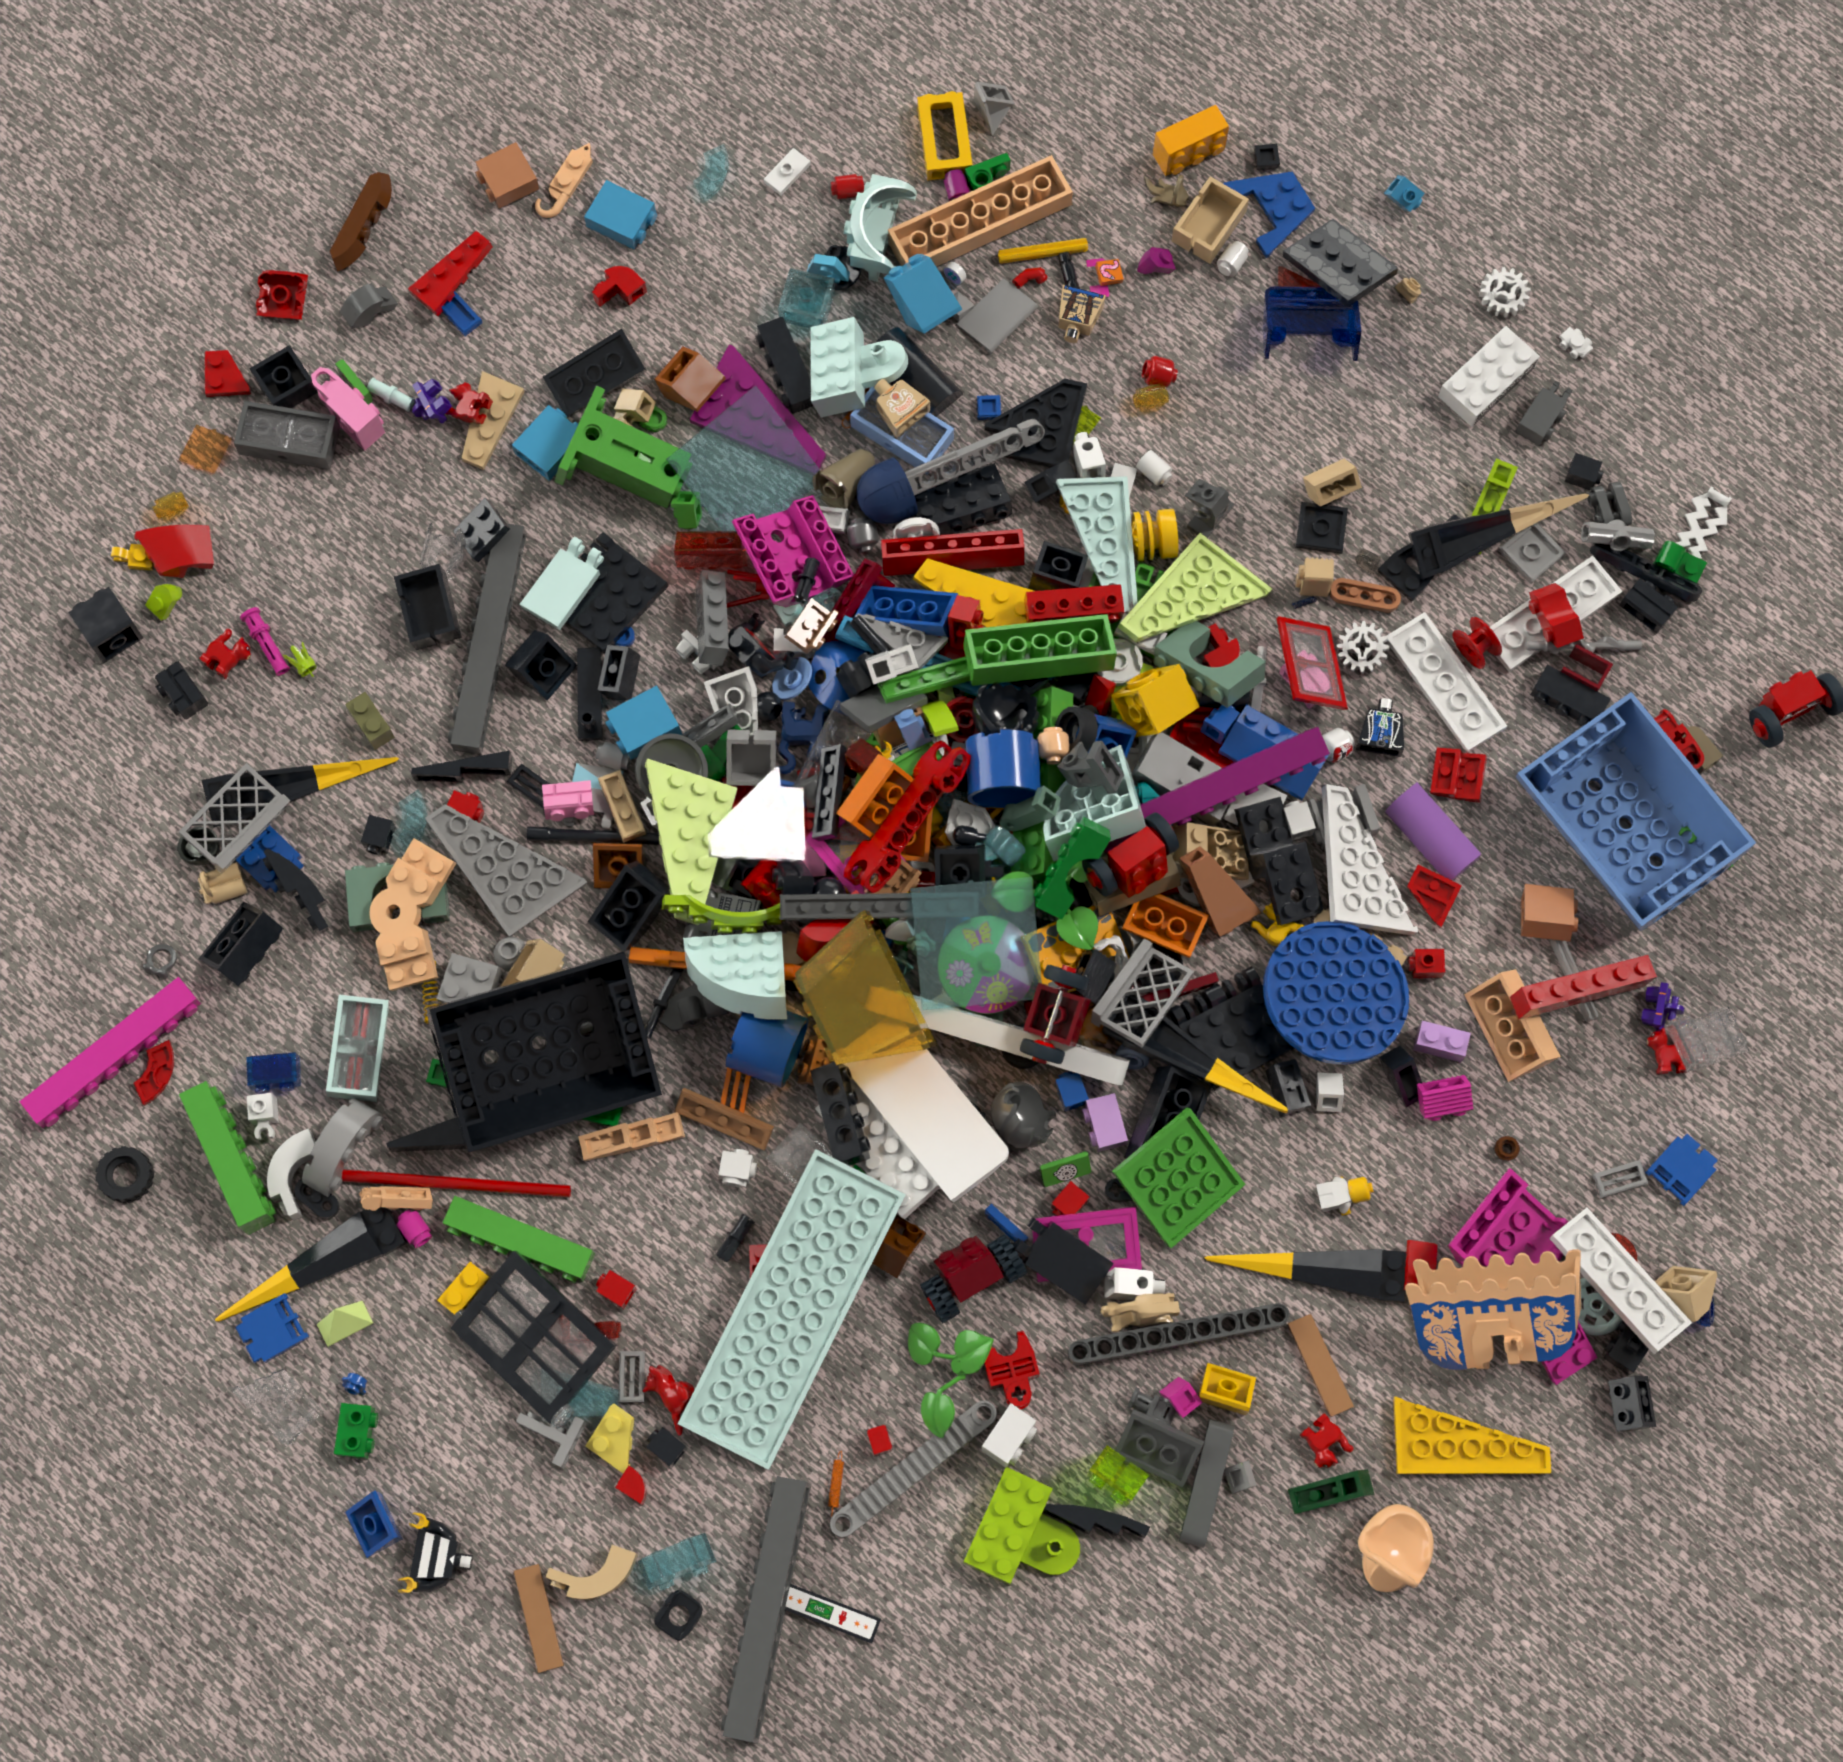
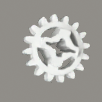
M1502 267L1500 273L1493 269L1492 274H1486L1484 281L1481 283L1479 297H1484L1481 304H1488L1487 311L1495 310V316H1498L1500 312L1503 313L1504 318H1507L1509 312L1515 316L1518 310H1524L1525 304L1528 303L1530 298L1528 295L1531 288L1526 287L1528 280L1522 281L1521 277L1523 274L1515 275V269L1513 268L1510 270V273L1506 272L1505 267ZM1492 284H1494V289L1492 292H1490V287ZM1519 293V299L1516 301V295Z
M1362 621L1361 627H1358L1354 622L1352 630L1347 627L1344 629L1347 634L1346 636H1339V640L1343 642V644L1337 645L1338 650H1343V652L1338 654L1339 659L1346 658L1343 665L1346 667L1351 664L1352 672L1357 668H1360L1361 674H1364L1365 668H1368L1370 672H1374V665L1382 666L1380 659L1387 660V655L1383 651H1388L1389 645L1383 643L1387 642L1388 638L1387 636L1381 637L1383 629L1380 628L1376 631L1375 623H1372L1370 627H1366V622ZM1359 633V636L1354 641H1349L1354 635ZM1368 633L1373 635L1379 643L1372 641L1368 637ZM1364 638L1366 646L1369 648H1365V652L1362 657V653L1360 652V648L1358 647H1361V643H1363ZM1348 652L1354 653L1358 657V662L1353 660ZM1372 654H1377L1372 660L1367 662V659Z

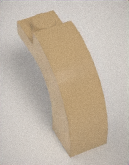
M611 1545L607 1560L597 1573L588 1577H575L549 1568L546 1578L552 1580L551 1586L565 1590L566 1585L570 1586L566 1595L569 1598L578 1600L598 1599L614 1592L626 1581L633 1570L638 1554Z

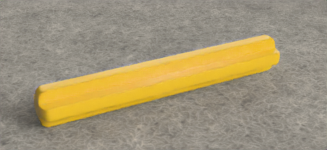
M1086 238L1002 249L998 251V260L1002 264L1058 256L1062 252H1069L1070 254L1088 251V242Z

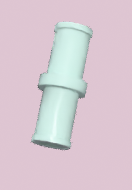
M372 378L368 383L367 389L383 398L384 402L388 404L393 403L407 412L414 405V398L398 391L397 387L393 385L390 387L376 380V378Z

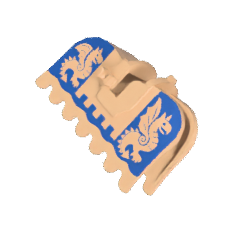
M1578 1249L1569 1250L1563 1262H1559L1552 1252L1546 1251L1541 1254L1539 1263H1533L1527 1254L1519 1253L1515 1256L1514 1264L1507 1265L1502 1256L1495 1254L1490 1257L1489 1265L1486 1267L1481 1266L1478 1259L1473 1256L1466 1257L1462 1268L1455 1267L1451 1259L1442 1258L1436 1270H1432L1425 1260L1416 1259L1413 1261V1267L1416 1272L1418 1285L1408 1283L1405 1286V1290L1412 1310L1421 1351L1431 1362L1446 1369H1489V1362L1494 1356L1492 1337L1504 1335V1348L1507 1353L1508 1364L1510 1365L1521 1364V1361H1551L1561 1357L1573 1344L1581 1311V1251Z

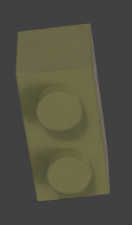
M366 692L345 704L374 750L395 738L390 727Z

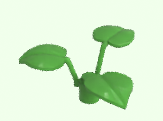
M1082 861L1072 866L1066 878L1068 885L1071 878L1079 883L1088 881L1082 867ZM1016 871L1009 873L996 882L991 890V896L1008 911L1023 912L1033 903L1032 894L1035 892V889H1032L1034 884L1033 878L1025 872ZM1076 907L1072 912L1068 909L1063 919L1058 918L1056 922L1060 937L1076 948L1092 950L1098 932V919L1095 913L1086 907Z
M914 1323L910 1326L908 1334V1349L912 1359L920 1365L930 1364L934 1356L951 1359V1368L954 1373L958 1374L956 1378L940 1387L936 1394L934 1392H927L921 1403V1414L925 1425L934 1435L943 1438L946 1431L952 1425L955 1415L954 1404L949 1396L942 1395L943 1391L958 1381L964 1380L966 1375L979 1372L989 1355L994 1339L973 1330H964L958 1334L955 1340L954 1349L956 1354H944L936 1351L941 1343L937 1331L928 1324Z

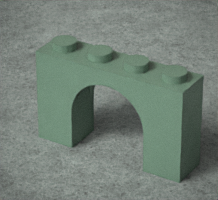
M1198 621L1181 626L1155 646L1154 664L1160 668L1180 664L1190 686L1227 708L1265 679L1266 661L1248 650L1230 664L1222 667H1207L1195 662L1193 659L1206 650L1210 642V628Z
M378 863L376 867L369 868L358 865L353 866L351 870H345L349 927L353 932L376 930L370 920V906L379 891L387 884L386 877L393 867L390 863ZM447 880L433 904L422 908V918L426 924L450 921Z

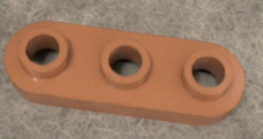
M1346 578L1334 580L1329 592L1332 600L1337 603L1387 613L1395 611L1401 602L1400 593L1395 588ZM1342 589L1345 591V594L1340 595L1337 590ZM1367 594L1369 598L1364 600L1360 595ZM1389 598L1392 603L1386 604L1384 599Z

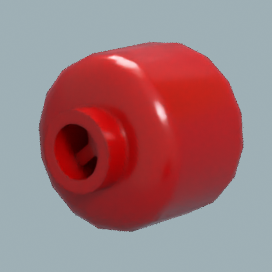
M1152 356L1149 360H1145L1141 376L1145 379L1147 385L1165 389L1171 382L1174 383L1176 381L1178 370L1174 369V362L1171 359Z

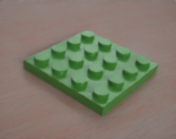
M1190 1108L1184 1109L1112 1171L1169 1248L1175 1246L1246 1185Z

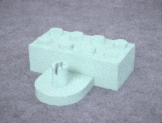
M855 317L811 327V402L820 417L865 408L866 388L874 387L882 379H885L888 383L893 382L907 368V353L898 342L886 340L864 345V333Z

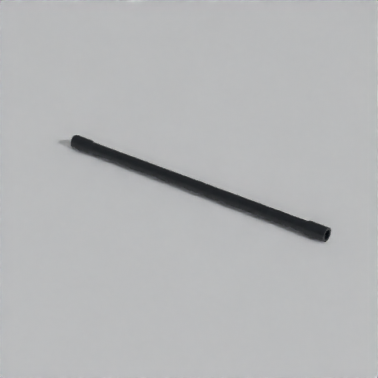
M527 827V841L548 842L552 840L660 845L659 833L646 832L643 836L623 843L619 831ZM724 836L721 848L728 836ZM785 838L789 841L784 850L798 851L799 844L803 843L805 839ZM824 840L835 854L840 853L841 840Z

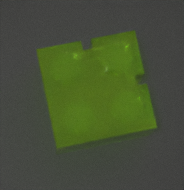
M1106 1445L1087 1473L1091 1477L1089 1482L1100 1490L1103 1487L1111 1492L1110 1497L1120 1505H1123L1124 1502L1129 1505L1149 1475L1132 1462L1125 1465L1123 1462L1126 1458Z

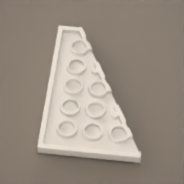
M1326 784L1322 787L1330 921L1348 923L1366 929L1415 935L1418 933L1417 926L1413 927L1406 913L1408 908L1402 901L1401 894L1393 878L1388 877L1382 865L1384 860L1377 851V846L1369 830L1364 829L1358 817L1360 812L1353 803V798L1348 788Z

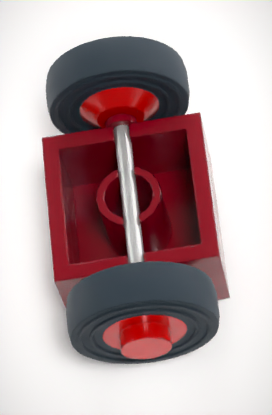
M1047 965L1044 977L1054 981L1056 985L1061 987L1056 988L1043 983H1038L1023 1030L1041 1036L1042 1040L1034 1041L1023 1038L1020 1045V1051L1033 1056V1061L1046 1064L1047 1061L1056 1064L1063 1062L1065 1052L1049 1043L1052 1040L1076 1047L1091 1001L1089 998L1068 992L1067 990L1073 988L1086 990L1089 978L1076 973V968L1062 965V968Z

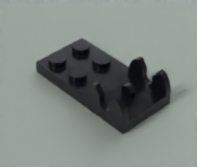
M621 328L544 375L543 379L568 418L588 405L596 386L605 389L604 395L614 389L622 388L632 378L642 376L647 372V369L626 333Z

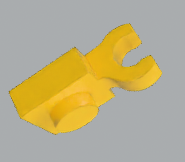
M131 544L130 550L112 547L111 557H114L113 561L128 562L127 566L129 569L153 571V562L145 555V549L142 545Z

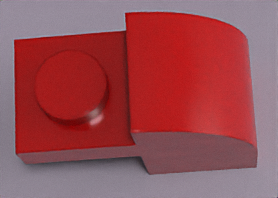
M614 266L604 271L606 281L598 283L592 291L594 301L599 307L603 306L616 294H619L630 306L647 293L645 281L634 270L625 266Z
M1216 623L1209 626L1210 643L1215 650L1203 656V666L1222 667L1230 664L1239 657L1240 646L1237 638L1228 642V635L1223 628L1219 629Z

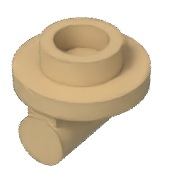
M1403 278L1395 287L1410 304L1416 301L1417 297L1421 294V286L1413 278Z

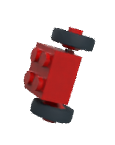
M1812 670L1804 674L1800 671L1789 678L1790 681L1784 684L1780 681L1769 688V692L1762 696L1763 700L1758 707L1752 709L1749 713L1750 724L1758 740L1767 748L1779 745L1784 739L1781 726L1814 710L1818 704L1831 716L1842 713L1843 687L1832 674L1824 673L1816 677Z
M1154 812L1144 819L1146 823L1145 828L1107 852L1108 864L1101 857L1099 859L1082 860V867L1088 881L1100 894L1109 896L1119 887L1130 898L1135 894H1140L1148 885L1154 881L1161 880L1168 873L1166 855L1175 852L1179 848V842L1172 826L1159 813Z

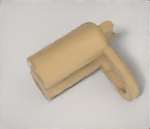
M237 862L232 863L222 874L217 869L207 873L204 871L200 872L198 881L201 890L199 891L200 894H203L206 904H218L247 894Z

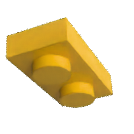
M469 1262L437 1301L458 1317L490 1277L472 1262Z

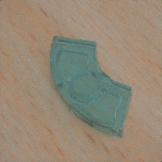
M724 144L703 153L705 169L698 178L693 180V184L703 203L710 200L720 191L727 177L729 161Z
M418 789L399 802L402 810V821L392 836L404 853L413 838L421 842L425 834L424 831L427 824L425 817L428 816L424 798Z

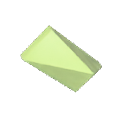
M359 1301L334 1309L317 1326L327 1347L373 1324V1321L363 1301Z

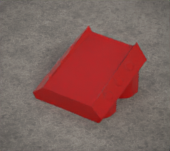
M263 271L258 277L260 293L256 301V316L302 320L308 275L288 271Z

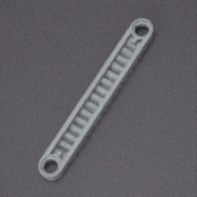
M986 1400L979 1401L962 1415L958 1416L943 1438L934 1435L836 1512L830 1521L832 1532L841 1538L852 1535L992 1425L997 1416L995 1406ZM981 1407L989 1408L991 1411L990 1419L987 1421L978 1419L977 1410ZM840 1517H845L850 1521V1528L845 1532H840L835 1527V1523Z

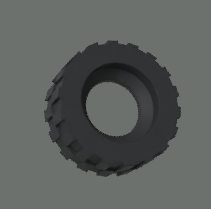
M115 1147L110 1152H106L102 1159L100 1158L99 1165L95 1171V1179L98 1182L97 1186L108 1198L119 1203H132L135 1200H140L144 1194L149 1192L154 1178L153 1165L150 1163L149 1158L141 1151L133 1147ZM122 1163H130L137 1170L135 1182L127 1187L118 1186L113 1180L115 1168Z

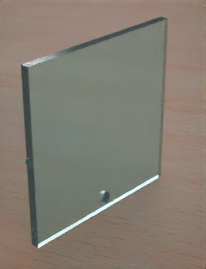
M757 386L750 389L666 459L698 499L700 506L705 508L737 550H740L744 545L732 523L733 519L753 513L756 519L787 510L793 501L801 499L814 488L812 483L813 476L820 471L793 435V430L786 426Z
M1032 877L983 882L970 880L968 883L910 888L922 1010L971 1005L984 1007L986 1004L1031 1000L1034 998L1037 985L1042 983Z

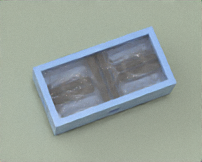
M871 387L865 395V408L856 409L850 415L852 428L913 467L941 457L954 440V428L931 413H927L896 438L876 408V399L880 394L874 387Z

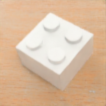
M1010 1404L982 1445L981 1451L1005 1468L1009 1464L1014 1466L1022 1455L1023 1450L1020 1449L1024 1442L1029 1444L1036 1434L1037 1429L1034 1427L1036 1420L1013 1404Z

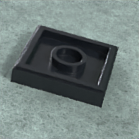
M1301 502L1295 548L1342 554L1348 508L1330 505L1319 506L1315 503Z

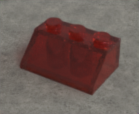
M683 531L676 533L674 557L677 567L689 570L696 567H706L708 569L730 567L732 569H740L748 566L749 555L737 531Z

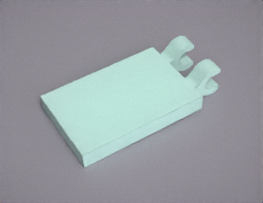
M577 537L572 538L567 551L560 548L520 603L522 609L558 630L562 628L600 576L597 567L604 560V557L601 556L602 552L594 547L589 552L586 562L578 559L585 546L582 545L583 541Z

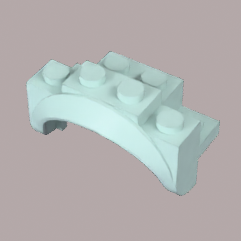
M872 174L870 182L865 184L864 192H858L856 200L851 201L849 208L851 219L850 221L846 220L843 232L847 235V244H849L847 256L850 257V266L868 271L869 280L878 282L880 273L889 274V271L896 267L885 257L888 245V229L893 227L899 199L916 201L917 192L913 186L902 180Z

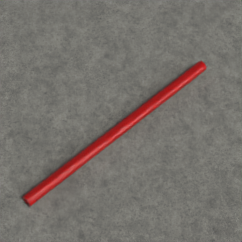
M343 1169L341 1178L342 1182L571 1197V1185L348 1169Z

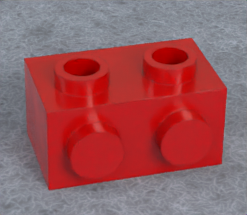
M956 596L948 615L951 647L964 650L965 630L985 628V626H982L984 612L981 610L980 600L972 597Z

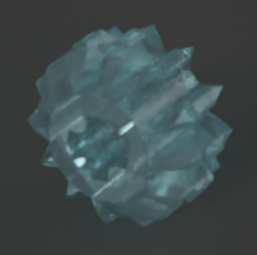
M996 826L993 830L991 829L984 839L986 847L1008 866H1013L1016 862L1018 863L1026 852L1025 847L1019 840L1001 826Z

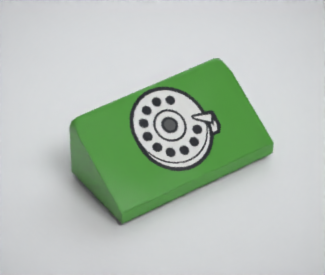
M1085 1151L1041 1165L1039 1172L1044 1186L1048 1187L1090 1174L1091 1166L1088 1152Z

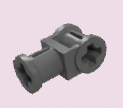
M1138 1387L1135 1388L1127 1405L1129 1409L1133 1407L1172 1426L1171 1423L1176 1414V1410L1168 1399L1157 1395L1153 1398L1140 1392ZM1168 1409L1169 1411L1164 1419L1163 1416L1166 1410Z

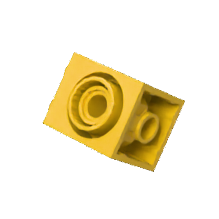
M1180 664L1154 668L1138 674L1130 679L1126 686L1111 695L1123 721L1137 731L1135 737L1159 734L1200 707Z

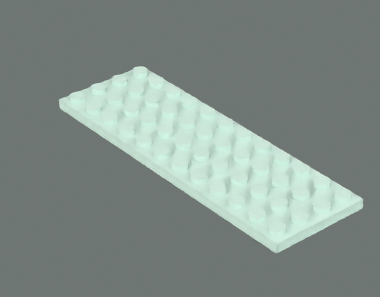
M815 1149L678 1422L679 1425L769 1470L906 1194Z

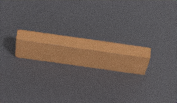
M683 1088L674 1111L761 1150L766 1149L774 1126L686 1088Z
M1308 1314L1288 1323L1287 1326L1330 1418L1353 1408L1354 1405L1312 1315Z
M540 1564L515 1570L514 1575L538 1673L562 1667L564 1662Z

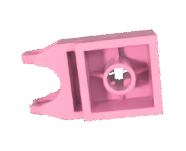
M319 367L311 374L312 383L317 389L322 403L329 409L331 415L337 417L340 427L364 451L385 433L382 426L384 422L379 416V410L372 403L368 405L363 400L364 396L357 388L352 390L339 376L327 368ZM321 374H327L330 377V381H325L320 385L317 382V377Z

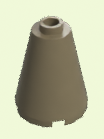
M859 449L818 471L813 476L812 483L815 491L819 489L823 494L820 497L823 502L834 508H849L857 496V486L860 478L865 471L875 465L873 454L868 450Z

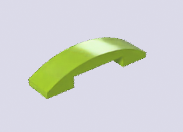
M1496 458L1472 516L1500 510L1518 469L1517 466Z
M942 700L921 706L924 718L929 724L930 732L935 737L959 731L950 709Z

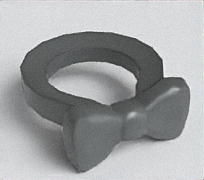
M167 944L155 945L147 953V964L143 965V970L146 973H152L166 979L168 977L167 971L176 964L177 956L175 950ZM162 950L171 954V961L160 969L155 968L152 961L154 954Z

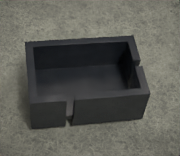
M440 564L394 576L397 593L401 599L400 605L409 642L416 650L437 645L436 640L444 643L462 638L447 574Z

